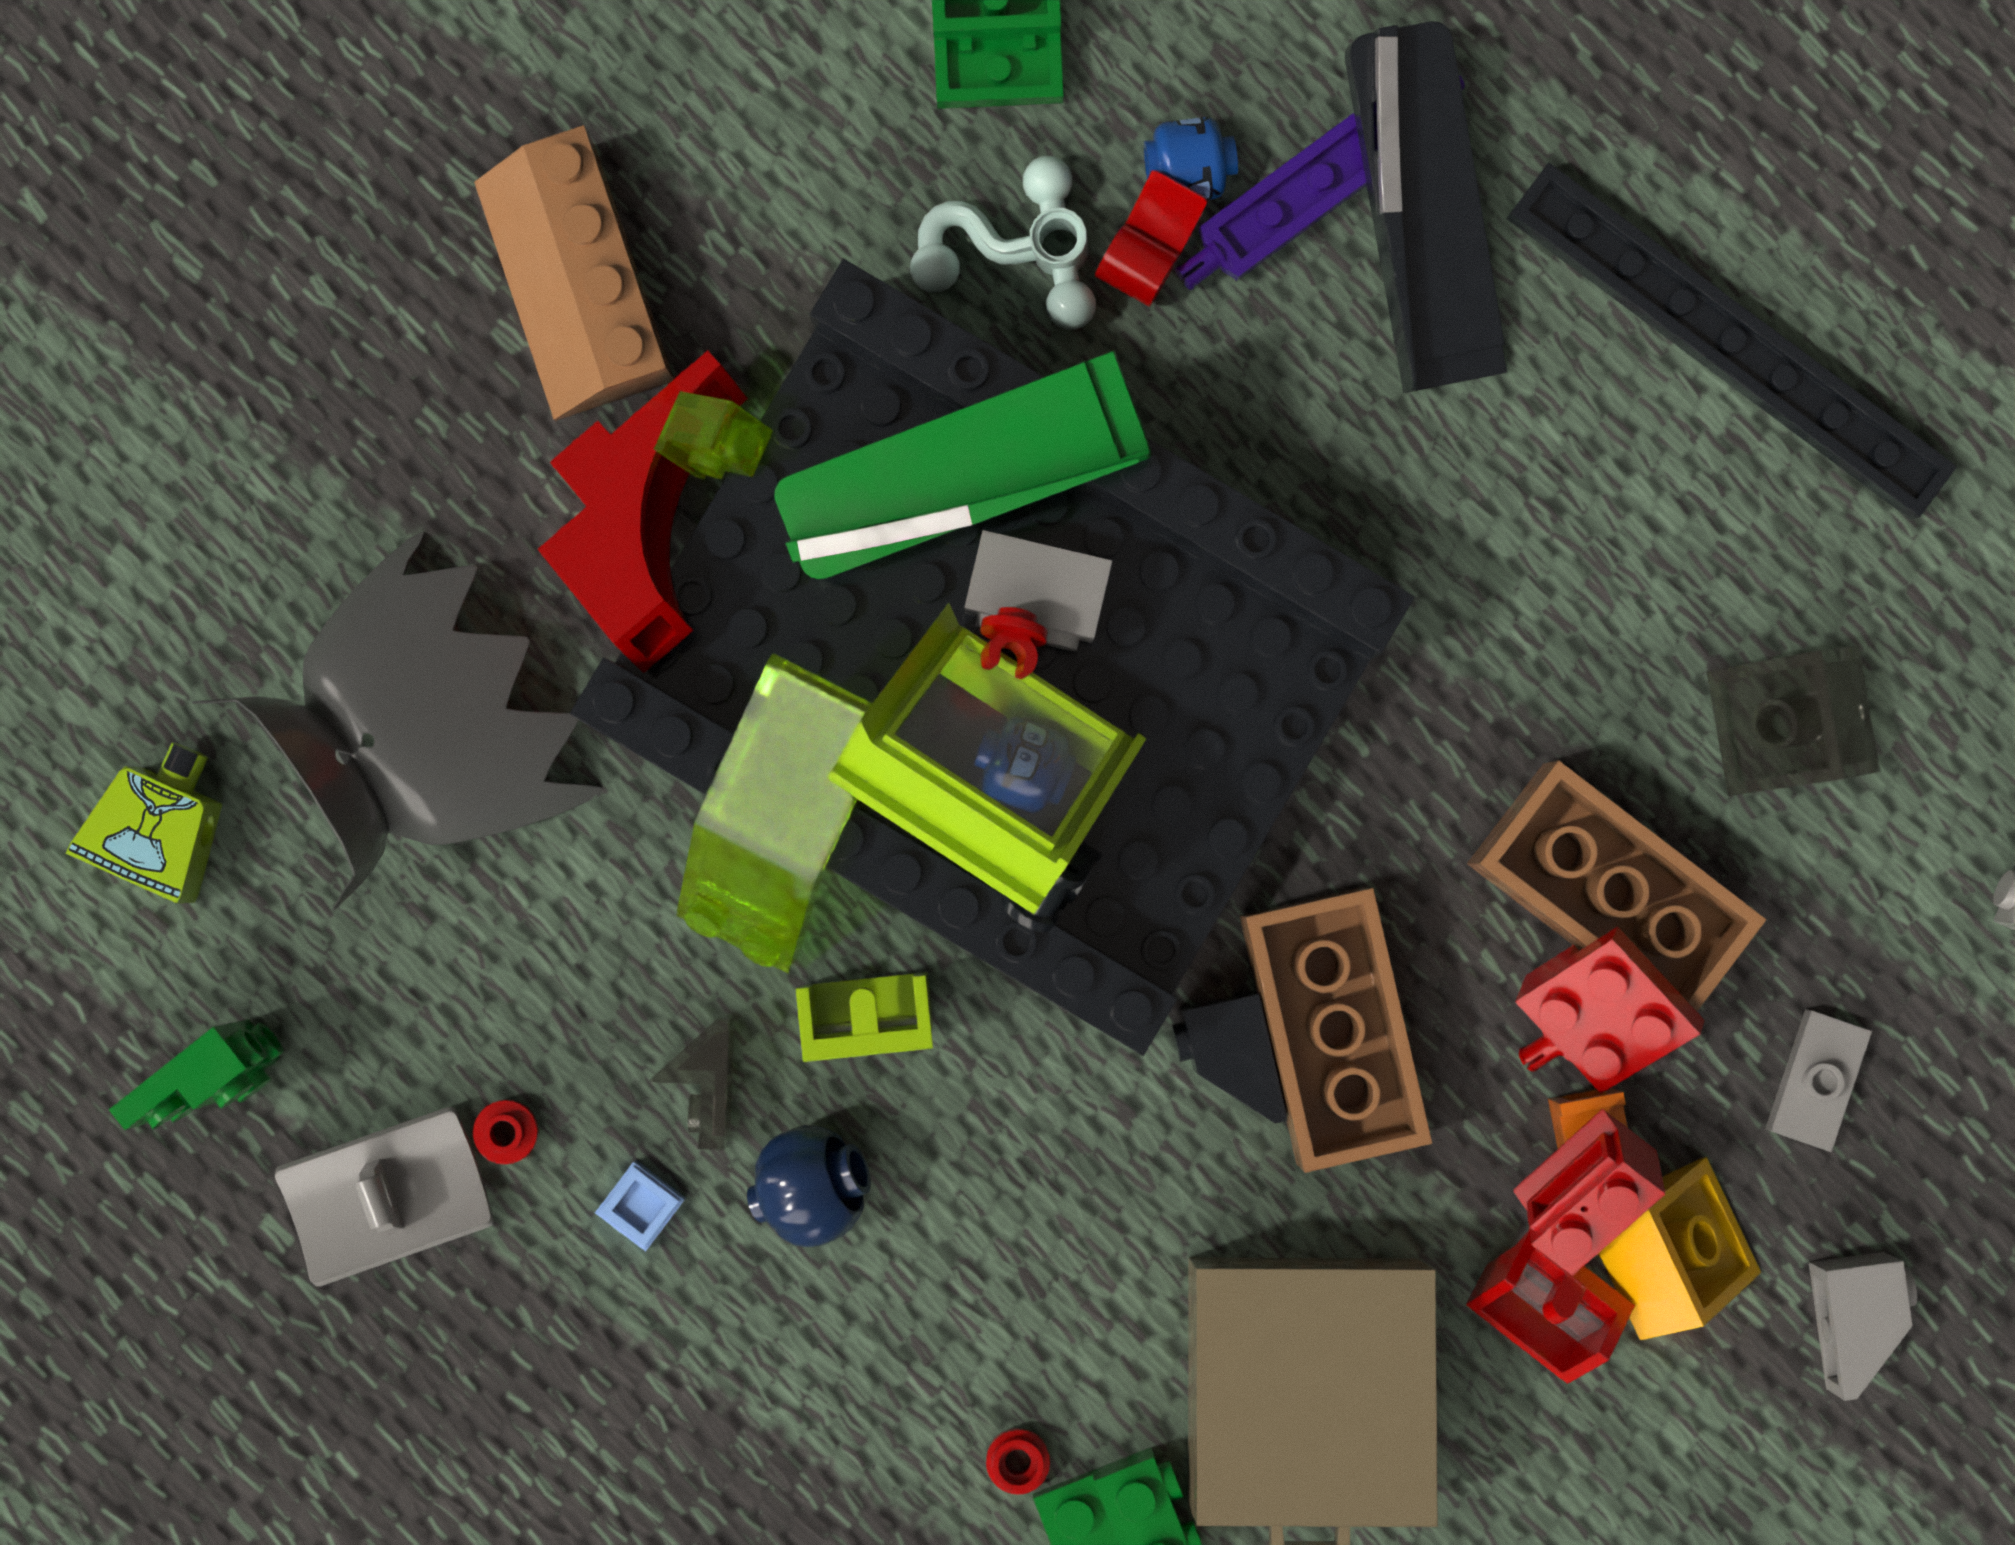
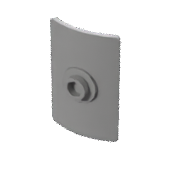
M453 1107L434 1111L280 1165L275 1170V1179L289 1208L301 1243L309 1279L317 1287L490 1227L494 1222L477 1160L460 1117Z

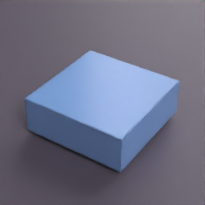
M635 1160L596 1210L595 1214L646 1252L685 1201L686 1197Z

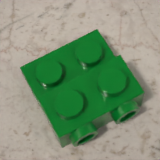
M249 1019L214 1026L111 1107L109 1111L124 1130L149 1124L154 1130L168 1120L175 1123L193 1110L217 1103L223 1109L235 1100L241 1103L262 1089L271 1080L265 1070L280 1059L278 1056L284 1052V1049L274 1033L262 1023L254 1026Z
M1152 1447L1033 1493L1034 1503L1051 1545H1203L1194 1521L1181 1524L1173 1501L1184 1496L1170 1460L1158 1464Z

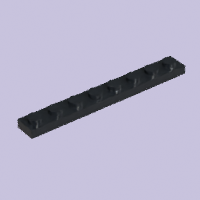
M1549 162L1506 218L1910 520L1917 519L1923 514L1957 468L1955 464Z

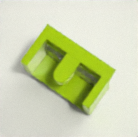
M928 972L801 985L795 989L803 1062L933 1049V1019Z

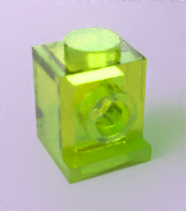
M680 391L654 450L696 478L705 479V476L708 475L713 478L723 479L725 472L753 477L773 430L732 401Z

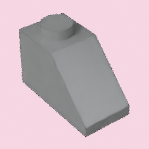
M1885 1252L1809 1262L1826 1389L1844 1401L1859 1398L1913 1326L1910 1306H1915L1917 1303V1289L1913 1274L1908 1267H1904V1261Z

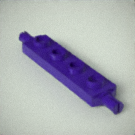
M1460 75L1459 79L1462 91L1463 89H1465V83ZM1374 103L1375 151L1378 150L1377 103ZM1354 113L1200 226L1199 233L1204 249L1180 267L1175 268L1180 280L1185 278L1184 285L1190 291L1219 268L1237 282L1367 186Z

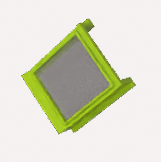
M948 603L860 719L838 761L830 770L826 779L1032 914H1035L1069 864L1147 738L1139 733L1135 739L1033 672L1023 679L1015 678L1017 662L1002 652L997 666L991 670L983 669L981 666V652L987 642L959 625L950 603Z

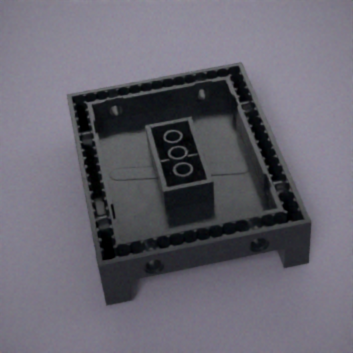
M843 258L809 314L814 327L813 334L671 568L672 585L678 605L686 622L693 631L645 673L637 668L622 652L616 662L603 657L569 714L1144 1056L1178 999L1173 993L1370 660L1382 654L1415 596L1148 439L1153 455L1144 461L974 525L956 529L824 579L811 578L804 572L799 561H792L785 544L790 541V537L774 495L780 480L796 472L1044 378L1032 369ZM878 524L863 526V528H864V527H869V526L878 525ZM983 530L1112 560L1093 642L1079 641L1077 651L1049 645L1036 647L1038 660L1033 673L1135 739L1138 733L1147 738L1083 842L1103 854L1074 901L1071 904L1068 902L1059 920L1049 932L1034 931L1019 924L1004 909L1001 902L1002 893L826 779L830 770L838 761L860 719L948 603H950L959 625L985 642L991 640L985 637L979 628L975 627L977 616L965 614L964 609ZM1001 649L1002 653L1017 662V657L1011 650ZM938 675L895 735L981 790L983 771L972 767L976 752L986 730L998 734L1004 723L1008 720ZM1074 764L1068 784L1058 805L1054 807L1047 804L1037 814H1027L1007 805H1002L1041 829L1047 818L1060 825L1091 777V774Z

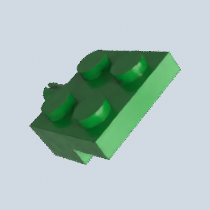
M932 0L937 109L1063 103L1060 0Z

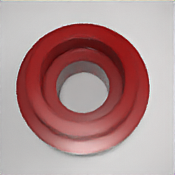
M499 1100L486 1106L477 1116L473 1127V1138L479 1152L489 1161L504 1165L516 1163L528 1156L534 1149L539 1134L538 1123L533 1112L527 1106L515 1100ZM499 1121H507L513 1125L515 1139L511 1144H502L496 1139L494 1128Z
M1023 1428L1006 1430L996 1436L988 1448L986 1455L988 1475L992 1482L1004 1492L1016 1495L1032 1492L1044 1482L1050 1468L1048 1448L1041 1437L1030 1430ZM1013 1450H1023L1029 1455L1030 1464L1026 1469L1014 1471L1007 1466L1006 1457Z

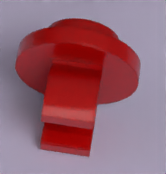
M1016 607L999 608L997 615L986 616L982 619L980 632L991 640L982 649L981 666L986 670L993 669L999 664L1001 649L1006 648L1011 650L1017 657L1015 678H1025L1033 672L1037 665L1038 654L1036 647L1046 644L1048 630L1037 623V616L1028 610Z

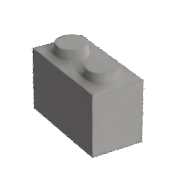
M983 530L964 607L965 614L977 616L975 627L980 629L982 619L986 616L997 615L999 608L1016 607L1034 613L1037 616V623L1048 630L1045 645L1077 651L1079 641L1092 643L1094 640L1112 560Z

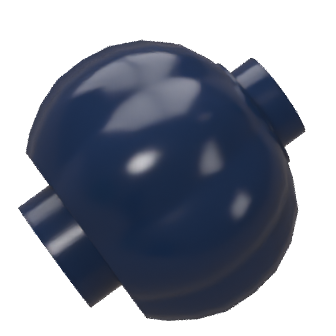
M802 1125L773 1137L761 1150L755 1165V1185L750 1186L747 1190L748 1205L753 1217L759 1223L768 1222L783 1240L802 1247L825 1245L844 1236L860 1218L864 1209L863 1195L867 1194L871 1188L869 1168L860 1149L854 1144H845L841 1136L836 1132L821 1126Z

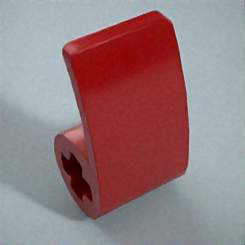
M1156 169L1152 170L1126 223L1119 229L1096 270L1095 277L1144 305L1151 307L1195 229L1208 203L1207 198Z

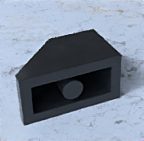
M1252 991L1180 1007L1183 1022L1171 1025L1179 1061L1191 1060L1193 1070L1199 1076L1273 1123L1288 1121L1260 995Z

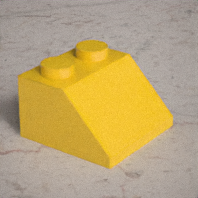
M1707 1157L1663 1176L1666 1194L1597 1254L1602 1259L1616 1290L1635 1304L1630 1320L1640 1340L1704 1327L1761 1273Z

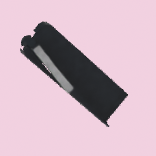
M1429 21L1403 27L1393 25L1378 28L1372 33L1357 37L1348 45L1345 51V65L1403 393L1507 373L1502 346L1505 343L1451 32L1445 24L1438 21ZM1374 103H1377L1378 150L1376 151L1374 142Z

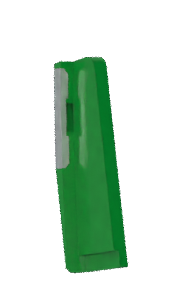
M1112 351L791 474L780 480L774 495L790 537V541L785 544L792 561H799L804 572L811 578L824 579L1150 458L1153 453L1116 353ZM878 524V525H874V526H869V527H864V528H863V526Z

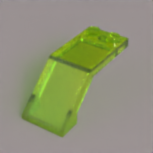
M774 653L771 655L694 822L676 916L685 920L686 924L693 931L709 938L718 937L741 949L749 960L760 966H774L789 973L800 954L824 869L857 801V798L826 778L838 761L860 719L872 703Z

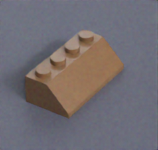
M583 125L523 145L476 180L474 183L553 419L557 421L672 382L674 378L596 146L585 126Z

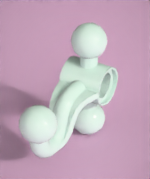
M1041 156L1034 159L1026 167L1023 174V188L1026 195L1033 202L1039 204L1041 212L1033 221L1030 228V236L1009 240L1001 238L988 218L976 206L964 201H946L934 206L924 216L918 230V250L914 253L910 262V274L914 283L920 289L927 292L940 293L949 289L956 282L960 273V262L956 253L950 247L943 244V234L951 226H960L967 232L977 249L989 260L999 264H1021L1036 261V264L1045 273L1053 276L1054 287L1050 290L1046 299V311L1050 320L1056 326L1066 330H1076L1085 326L1093 318L1096 311V299L1093 291L1085 283L1079 281L1078 270L1084 265L1088 256V239L1082 219L1075 212L1065 208L1064 199L1069 195L1072 187V174L1069 167L1061 159L1054 156ZM1055 230H1066L1076 237L1077 242L1068 254L1053 256L1042 248L1044 238Z

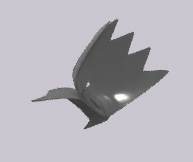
M425 531L409 538L388 555L348 595L310 644L303 662L305 706L289 700L261 696L192 701V704L234 701L241 705L258 720L296 771L340 841L352 870L353 877L341 893L332 910H335L375 869L384 853L388 833L429 845H444L514 830L556 816L590 801L602 790L601 786L544 781L552 762L579 720L569 713L529 712L506 709L511 689L530 641L524 636L472 634L453 631L478 568L475 565L405 575L410 559L423 541ZM363 734L374 736L375 743L373 747H361Z

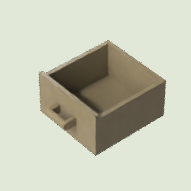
M1188 1258V1503L1197 1526H1269V1545H1350V1527H1438L1435 1269L1418 1259ZM1283 1526L1335 1527L1334 1541H1284Z

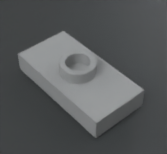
M1805 1009L1765 1130L1832 1152L1872 1031Z

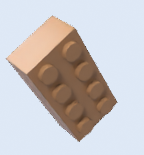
M1560 761L1542 764L1467 863L1579 950L1618 926L1696 1011L1699 1010L1767 920Z
M1362 887L1239 915L1256 991L1260 995L1296 1164L1307 1173L1432 1144L1374 889Z

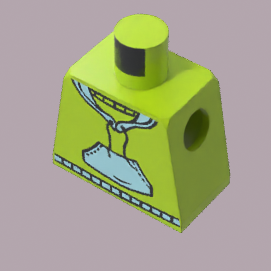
M172 742L158 774L141 767H123L73 838L65 854L174 903H195L200 892L222 809V803L193 791L208 757L191 748Z

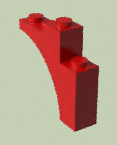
M708 350L642 408L636 411L612 434L597 420L550 461L551 465L586 507L568 523L563 525L537 550L612 643L643 673L693 631L686 622L678 605L672 585L670 538L673 519L681 492L699 455L729 416L748 399L723 366Z

